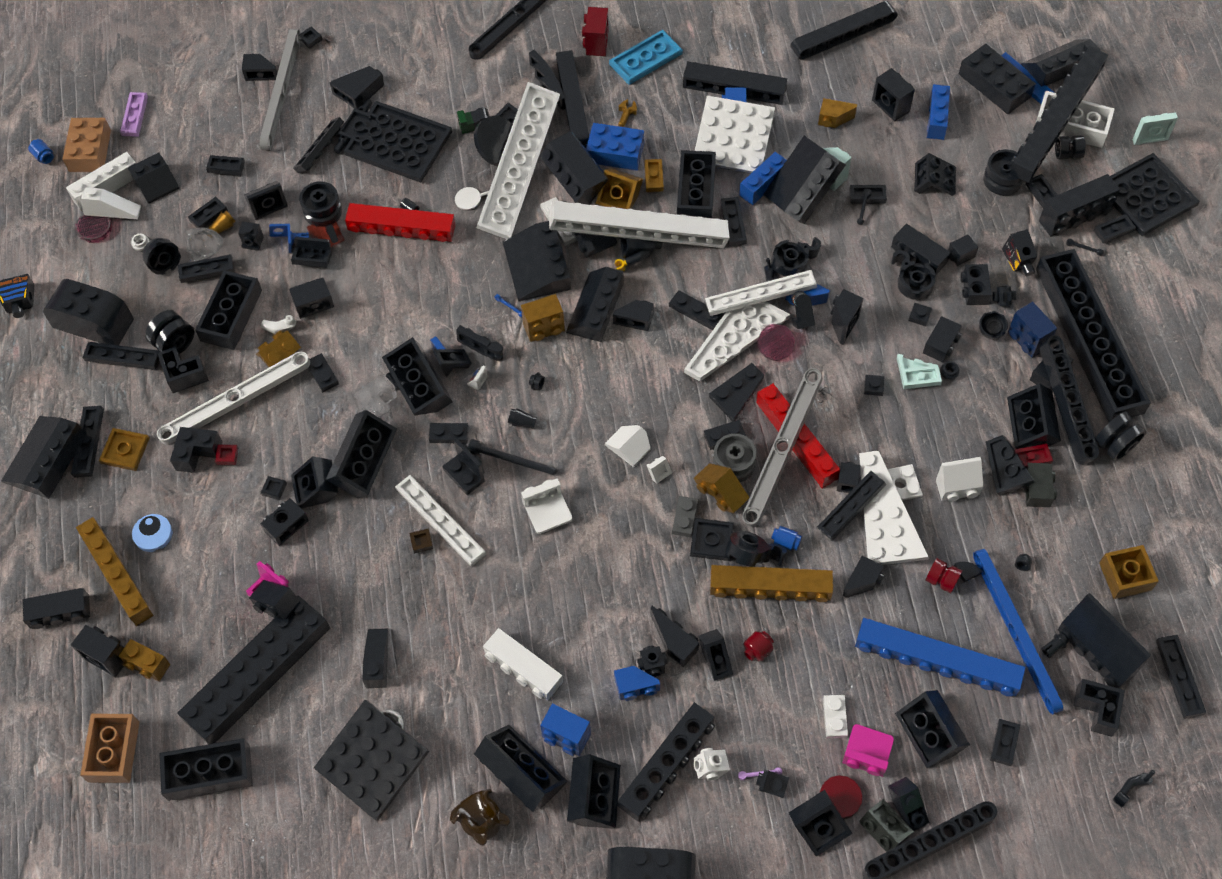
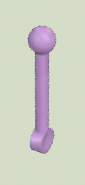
M779 767L775 768V770H769L782 774V769ZM741 771L738 774V778L745 780L747 777L758 776L759 772L746 773Z

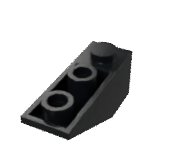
M652 605L650 607V615L667 655L684 667L699 650L698 638L692 633L688 634L685 632L680 623L670 620L662 609H656Z

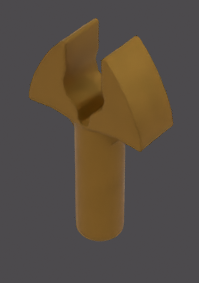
M628 99L619 105V111H623L618 123L619 127H625L630 114L637 115L635 101H633L632 106L628 109Z

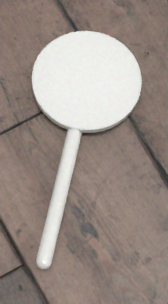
M473 187L463 188L457 192L455 203L462 210L474 209L479 205L481 197L488 195L489 191L480 193Z

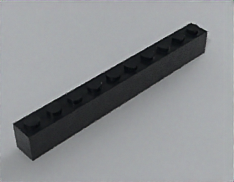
M1089 46L1086 52L1081 53L1078 59L1079 63H1075L1072 67V74H1068L1063 82L1064 86L1060 85L1058 88L1057 97H1053L1048 105L1049 109L1045 108L1041 115L1042 120H1037L1033 128L1034 132L1028 134L1025 140L1026 144H1022L1017 154L1019 155L1017 157L1014 156L1009 165L1012 167L1010 175L1028 183L1031 181L1104 68L1109 54Z

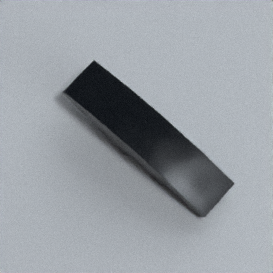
M535 50L529 52V62L535 68V77L540 81L541 87L560 94L557 106L564 110L565 97L555 74L545 60Z

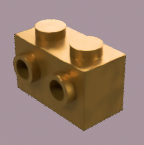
M132 639L129 640L119 655L123 661V666L132 671L134 669L139 671L140 675L149 680L153 678L159 682L171 665L165 656Z

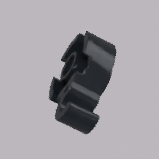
M814 237L811 246L808 243L789 242V240L780 241L775 246L771 257L772 267L777 273L785 277L804 272L808 259L818 256L821 241Z
M898 250L894 252L891 264L902 262L897 281L900 292L905 297L913 300L927 298L932 293L935 285L936 274L933 268L926 263L922 265L916 264V261L911 262L910 256L906 251Z
M747 531L733 532L730 535L725 550L728 557L732 555L736 558V563L755 567L756 563H768L769 559L776 560L778 562L777 565L782 566L787 553V549L784 546L776 543L768 544L760 536Z

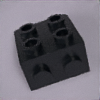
M571 232L576 237L578 247L586 258L617 244L614 236Z

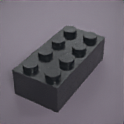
M987 44L981 46L961 62L959 75L1006 114L1011 113L1032 97L1036 83Z
M681 150L677 215L712 219L716 152Z
M1106 174L1047 199L1039 222L1050 237L1056 234L1060 235L1067 229L1076 228L1086 221L1090 222L1100 215L1110 213L1120 189L1109 174Z
M223 271L195 329L200 342L235 350L262 292L258 278Z
M367 410L355 414L326 480L356 498L367 496L397 428Z
M245 738L159 753L161 794L168 801L253 786L250 745Z

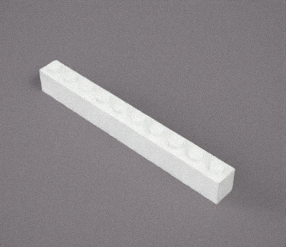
M552 201L549 209L550 230L724 248L730 238L728 220L563 201Z

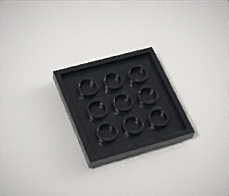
M1154 153L1110 176L1120 189L1113 206L1122 215L1126 214L1136 227L1135 230L1141 236L1198 206L1200 202Z
M364 700L314 766V769L369 816L378 821L430 751L372 703Z

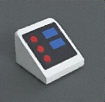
M481 366L473 373L467 383L468 386L480 390L488 377L486 366Z

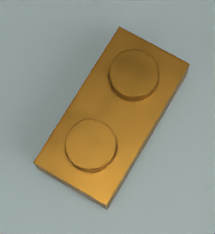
M662 159L644 160L646 192H663Z

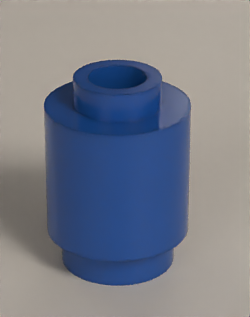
M36 139L30 143L28 150L40 163L48 164L53 160V151L43 140Z
M780 526L779 529H774L771 539L774 540V543L780 544L790 551L792 549L797 551L802 536L794 530Z

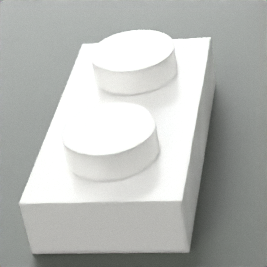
M824 695L823 706L826 738H847L845 695Z

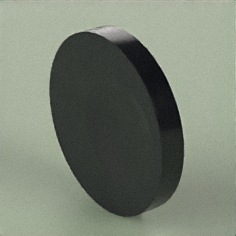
M486 117L477 124L474 131V143L478 153L486 162L494 166L499 165L512 128V124L503 117Z

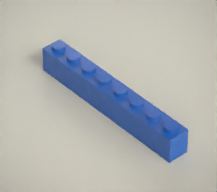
M864 617L855 647L863 652H874L882 658H893L899 660L904 665H916L924 671L932 670L938 672L943 677L958 678L963 683H974L980 685L985 690L993 689L1000 691L1001 694L1009 697L1017 696L1025 671L1024 666Z

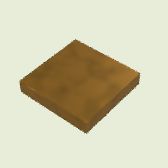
M112 428L99 462L104 465L137 471L150 438L145 434Z

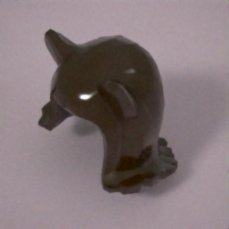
M491 789L476 792L465 798L450 814V822L452 824L458 821L463 830L473 837L478 844L483 846L487 843V840L497 835L500 826L510 824L508 816L501 813L496 802L489 797V794L492 793Z

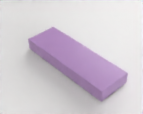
M130 92L120 131L121 136L139 137L148 99L147 93Z

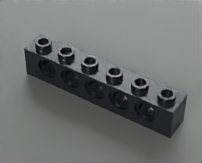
M694 702L619 798L618 807L638 822L642 817L645 819L652 810L650 807L655 800L658 802L664 795L665 791L663 789L667 784L671 785L675 781L678 769L680 767L684 768L690 760L688 756L691 752H696L703 743L701 739L704 735H709L713 731L715 716ZM695 726L699 731L697 733H690L688 728ZM677 743H684L687 747L679 750L675 745ZM665 759H671L674 764L672 766H665L662 762ZM657 775L661 778V781L653 783L650 781V778ZM645 792L648 794V798L640 800L637 798V794Z

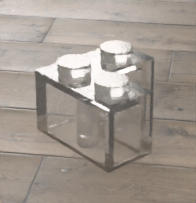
M383 373L353 394L355 404L361 412L367 410L387 423L394 420L391 409L387 404L397 397L395 386Z

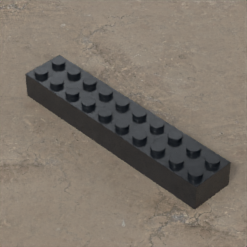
M1075 249L1040 257L1036 267L1037 274L1108 422H1111L1123 412H1127L1131 417L1145 414L1151 402Z

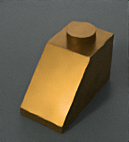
M823 98L818 125L836 128L854 119L857 104Z

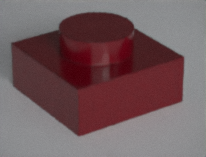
M218 444L216 464L236 465L238 446Z

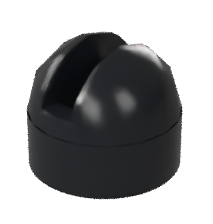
M1020 554L1016 558L1015 567L1021 571H1029L1031 569L1032 558L1028 554Z

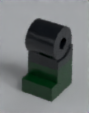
M478 108L464 113L463 110L457 111L458 123L462 134L475 131L477 124L490 116L488 109Z

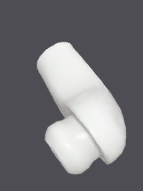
M287 315L281 321L263 320L261 323V328L272 334H276L280 330L284 333L286 330L289 331L296 326V320L291 315Z

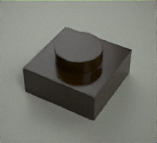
M429 528L409 533L414 554L433 549Z

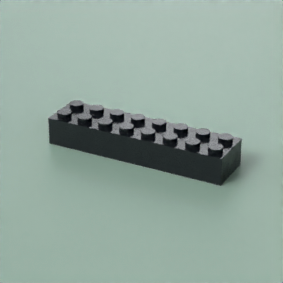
M297 595V598L300 601L286 619L274 618L177 712L180 718L207 744L216 743L331 629L327 620L299 595Z

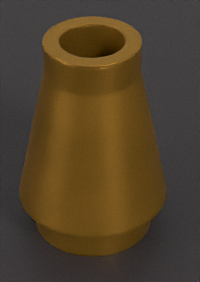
M227 211L221 212L209 227V230L217 236L219 233L233 227L236 221Z

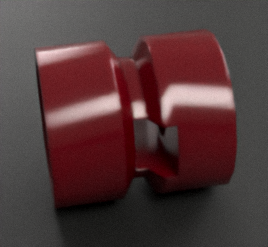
M936 558L925 581L935 586L940 584L942 590L951 594L961 576L962 570L954 566L948 568L946 562Z

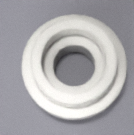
M136 234L132 237L131 245L133 249L142 251L149 242V239L144 234Z

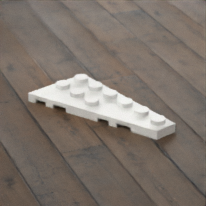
M766 301L726 312L688 363L684 373L698 381H702L761 338L758 339L763 329L770 327L774 330L790 318V314Z
M880 452L859 453L861 480L870 471H873L886 483V486L864 508L868 558L881 565L928 560L929 557Z

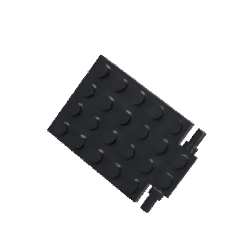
M366 99L364 104L358 109L354 108L337 134L339 139L334 152L339 154L343 147L346 146L344 155L420 183L452 133V127L375 101L369 112L368 109L372 104L370 99Z

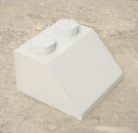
M981 457L941 464L936 484L942 501L948 500L953 502L959 498H975L980 495L983 488Z

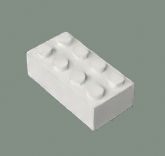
M1045 92L1037 120H1042L1041 115L1045 108L1049 109L1048 105L1053 97H1057L1056 93ZM1082 100L1060 136H1069L1071 138L1072 136L1083 135L1086 144L1102 148L1109 131L1114 108Z

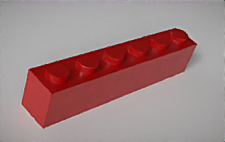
M349 203L345 218L348 231L419 238L422 240H438L440 242H452L456 226L454 214Z
M774 383L757 392L756 403L779 432L790 404ZM804 423L793 447V452L823 489L838 480L840 468Z

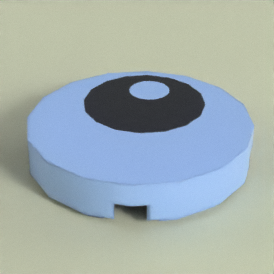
M150 514L139 519L134 525L132 539L141 550L155 552L160 548L166 547L171 541L173 531L167 518L158 514Z

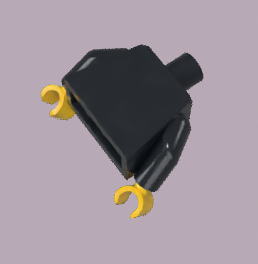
M620 237L622 258L625 261L617 259L614 263L615 267L622 266L616 269L625 271V266H631L647 259L654 249L662 248L663 242Z

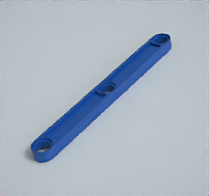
M985 549L973 552L976 566L982 570L981 576L1046 708L1052 715L1063 711L1062 701L989 554Z

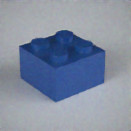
M553 703L540 725L544 741L551 746L558 745L562 747V750L571 756L574 754L580 756L591 736L589 721Z

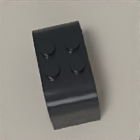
M63 279L43 310L52 328L98 343L119 345L134 320L126 303L115 294L70 279Z
M610 848L608 849L606 879H695L696 855L689 851L676 849Z

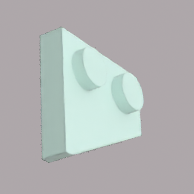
M897 354V363L903 389L941 385L942 379L938 365L925 363L919 359H914L913 361L903 358L904 355Z

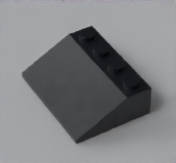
M804 135L763 195L792 218L805 224L846 164Z
M549 221L536 223L513 235L511 238L502 241L518 302L571 290L570 275L557 230L549 229Z
M39 416L1 482L49 499L87 432L76 422L60 417Z
M1088 593L1057 629L1074 646L1077 654L1083 656L1089 662L1090 667L1103 676L1108 686L1120 689L1138 673L1151 656L1091 593Z

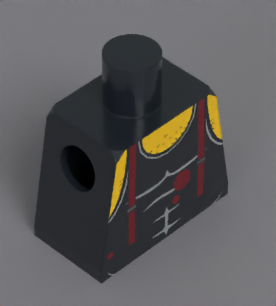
M1028 229L1012 233L1004 244L1002 251L1013 271L1023 270L1026 277L1035 273L1032 264L1037 258V252Z

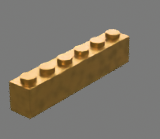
M94 517L76 527L77 531L135 626L153 617L152 611Z
M711 565L710 595L715 597L735 596L739 599L755 597L760 600L775 598L776 600L795 599L797 601H806L808 599L816 600L817 602L831 601L833 570Z

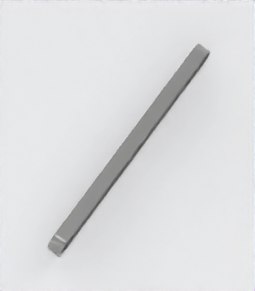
M290 29L260 136L261 150H271L300 44L299 29Z
M810 368L805 372L745 507L742 517L746 525L750 527H755L761 522L822 384V374L816 368ZM813 373L819 375L818 380L815 382L808 380V377ZM785 442L788 444L787 450L779 451L778 445ZM749 513H756L757 519L754 522L747 521Z

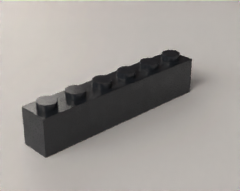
M687 61L683 75V88L725 95V88H746V99L783 105L788 78Z

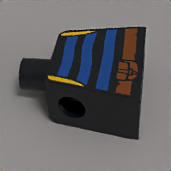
M29 274L0 280V302L5 311L9 314L12 313L15 318L23 317L24 310L33 307L35 285Z

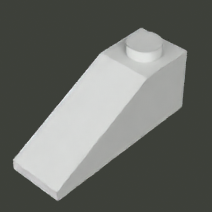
M85 187L81 197L83 213L87 216L138 219L141 205L104 189Z

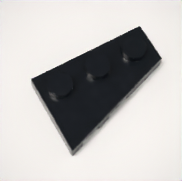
M750 363L710 392L709 398L734 422L739 412L745 407L750 396L754 394L763 381L764 374L753 363Z

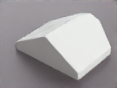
M638 425L621 426L605 443L606 447L632 467H635L651 450L647 432Z

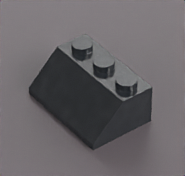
M1039 383L1007 397L1015 448L1021 449L1043 444L1050 446L1061 441L1051 389Z
M938 690L925 691L895 713L927 769L955 756L970 746Z
M591 754L573 758L567 815L568 822L585 827L616 828L621 765Z

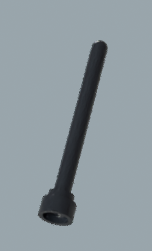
M471 439L468 447L472 455H480L482 453L550 475L557 473V469L485 447L478 440Z

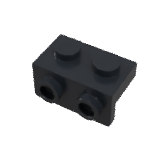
M305 237L294 238L295 249L291 258L292 265L328 267L332 254L330 240Z

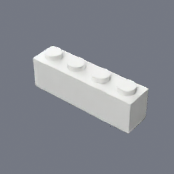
M125 152L67 186L66 189L74 203L82 211L81 197L85 187L104 189L112 193L133 181L128 167L136 164V162Z
M499 628L483 646L484 656L490 662H497L506 674H513L517 677L518 683L524 687L526 685L533 689V694L540 699L545 698L548 701L563 683V676Z

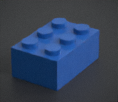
M593 123L586 150L598 165L638 171L644 147V130Z

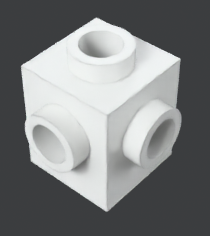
M705 748L693 758L694 769L697 772L698 779L707 778V781H713L730 770L725 750Z

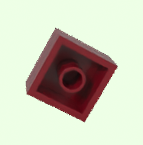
M588 7L587 14H584V24L586 25L582 27V37H585L583 38V48L586 49V55L606 57L609 35L608 8Z

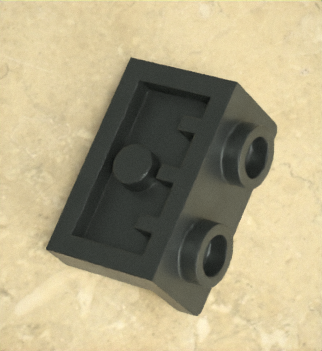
M884 799L869 809L859 821L886 852L897 847L914 832Z

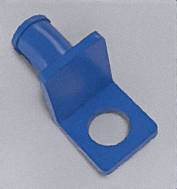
M269 224L270 237L288 236L289 253H291V245L295 244V237L309 238V232L292 233L290 231V224ZM276 228L283 229L282 232H275L273 230Z

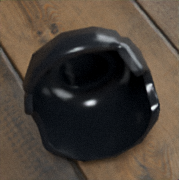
M997 311L984 313L979 321V330L988 339L1001 338L1007 332L1008 321L1004 315Z

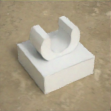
M664 456L656 458L651 464H647L652 480L655 483H659L672 474L668 461Z

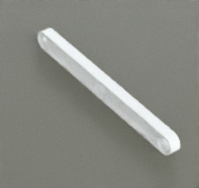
M297 352L165 424L157 431V437L165 445L174 443L180 427L199 429L306 370L310 366L308 355L304 352ZM299 358L306 359V361L303 364H296V361ZM232 395H239L236 401H230ZM170 431L171 436L167 439H163L162 435L165 432Z

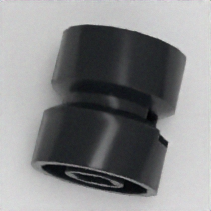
M1083 135L1072 136L1071 138L1069 136L1058 137L1055 142V155L1057 159H1068L1070 156L1072 159L1084 158L1086 142Z

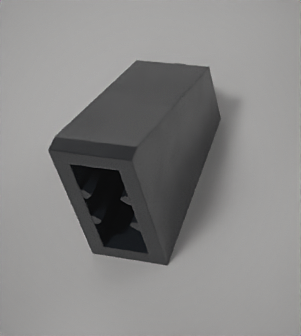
M371 66L352 72L330 82L332 94L353 108L358 109L364 104L366 99H370L384 86L383 74Z

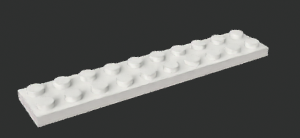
M530 82L527 83L480 215L477 229L505 239L511 238L560 96L559 93Z

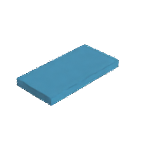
M661 30L609 60V65L630 85L682 55L683 50L664 30Z

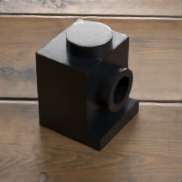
M242 221L238 232L242 242L241 247L243 249L259 251L264 238L260 224Z

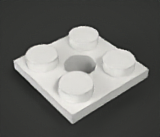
M912 464L888 469L894 484L901 482L905 485L904 488H898L895 485L902 501L923 496Z

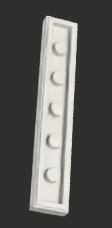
M812 270L711 296L705 298V302L710 316L792 295L797 291L803 292L817 288V283Z
M411 475L395 486L396 490L471 567L486 555L484 549Z

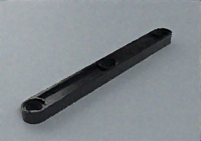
M521 0L469 46L470 57L474 60L484 57L547 0ZM519 10L525 11L523 14L517 13ZM474 49L481 50L479 53L472 52Z

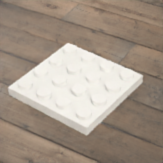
M707 96L695 151L716 152L715 167L752 173L764 162L775 107Z

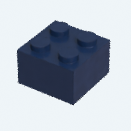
M1031 302L1015 312L1008 333L1013 340L1018 342L1022 350L1033 358L1040 354L1041 344L1050 336L1055 335L1057 327L1034 302Z

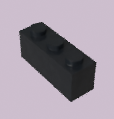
M907 223L893 237L891 248L895 251H906L910 256L911 262L916 261V264L922 265L924 263L928 264L933 268L936 275L948 263L951 253Z
M84 588L22 599L23 622L32 629H40L51 624L61 625L67 621H81L84 618L90 617L89 594Z

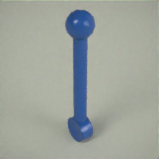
M499 294L494 296L498 302H502L522 318V312L502 299Z

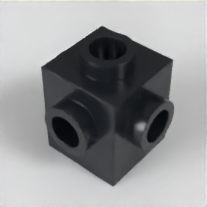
M647 646L640 651V658L637 659L639 669L653 677H657L665 673V665L668 664L666 653L661 652L660 646Z

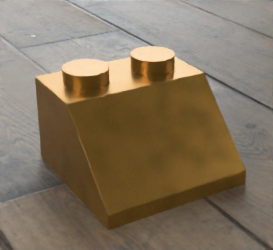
M613 168L606 169L604 173L609 180L598 193L596 204L604 207L632 209L639 196L643 178Z

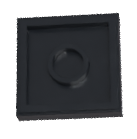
M695 518L690 556L729 561L730 556H727L725 550L730 535L733 533L734 523Z

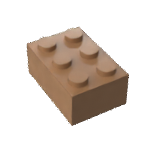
M71 118L63 154V161L69 172H93L105 165L111 129L105 118Z
M91 714L80 774L88 783H130L140 723L133 714Z

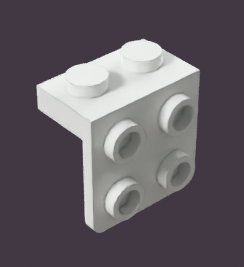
M558 478L546 480L539 486L529 487L521 492L522 502L537 534L572 521V515L562 496Z

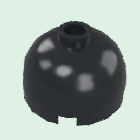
M166 238L152 239L145 245L142 254L147 268L158 275L166 274L165 272L170 268L173 271L181 259L177 245Z

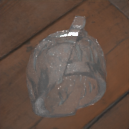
M194 228L185 231L188 234L185 239V247L187 253L191 255L190 262L211 258L218 253L223 245L222 237L214 230Z

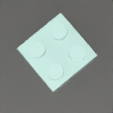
M1176 112L1142 117L1132 139L1134 145L1168 140L1178 119Z

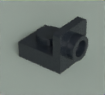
M765 769L764 773L759 772L756 785L759 786L758 791L784 798L789 777Z

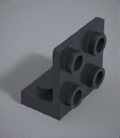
M930 153L915 163V192L920 194L930 186H933L951 196L955 195L956 167Z
M323 277L289 289L300 319L334 307L331 294Z
M456 439L454 444L457 455L444 464L442 468L460 489L468 495L485 482L483 475L485 472L482 468L483 463L477 455L473 456L470 453L471 450L466 443H461Z

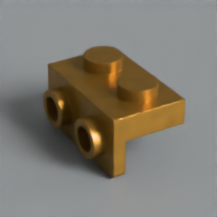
M280 330L272 336L274 339L269 344L264 342L258 347L259 352L256 355L260 356L268 367H271L291 356L301 346L288 330L284 333Z

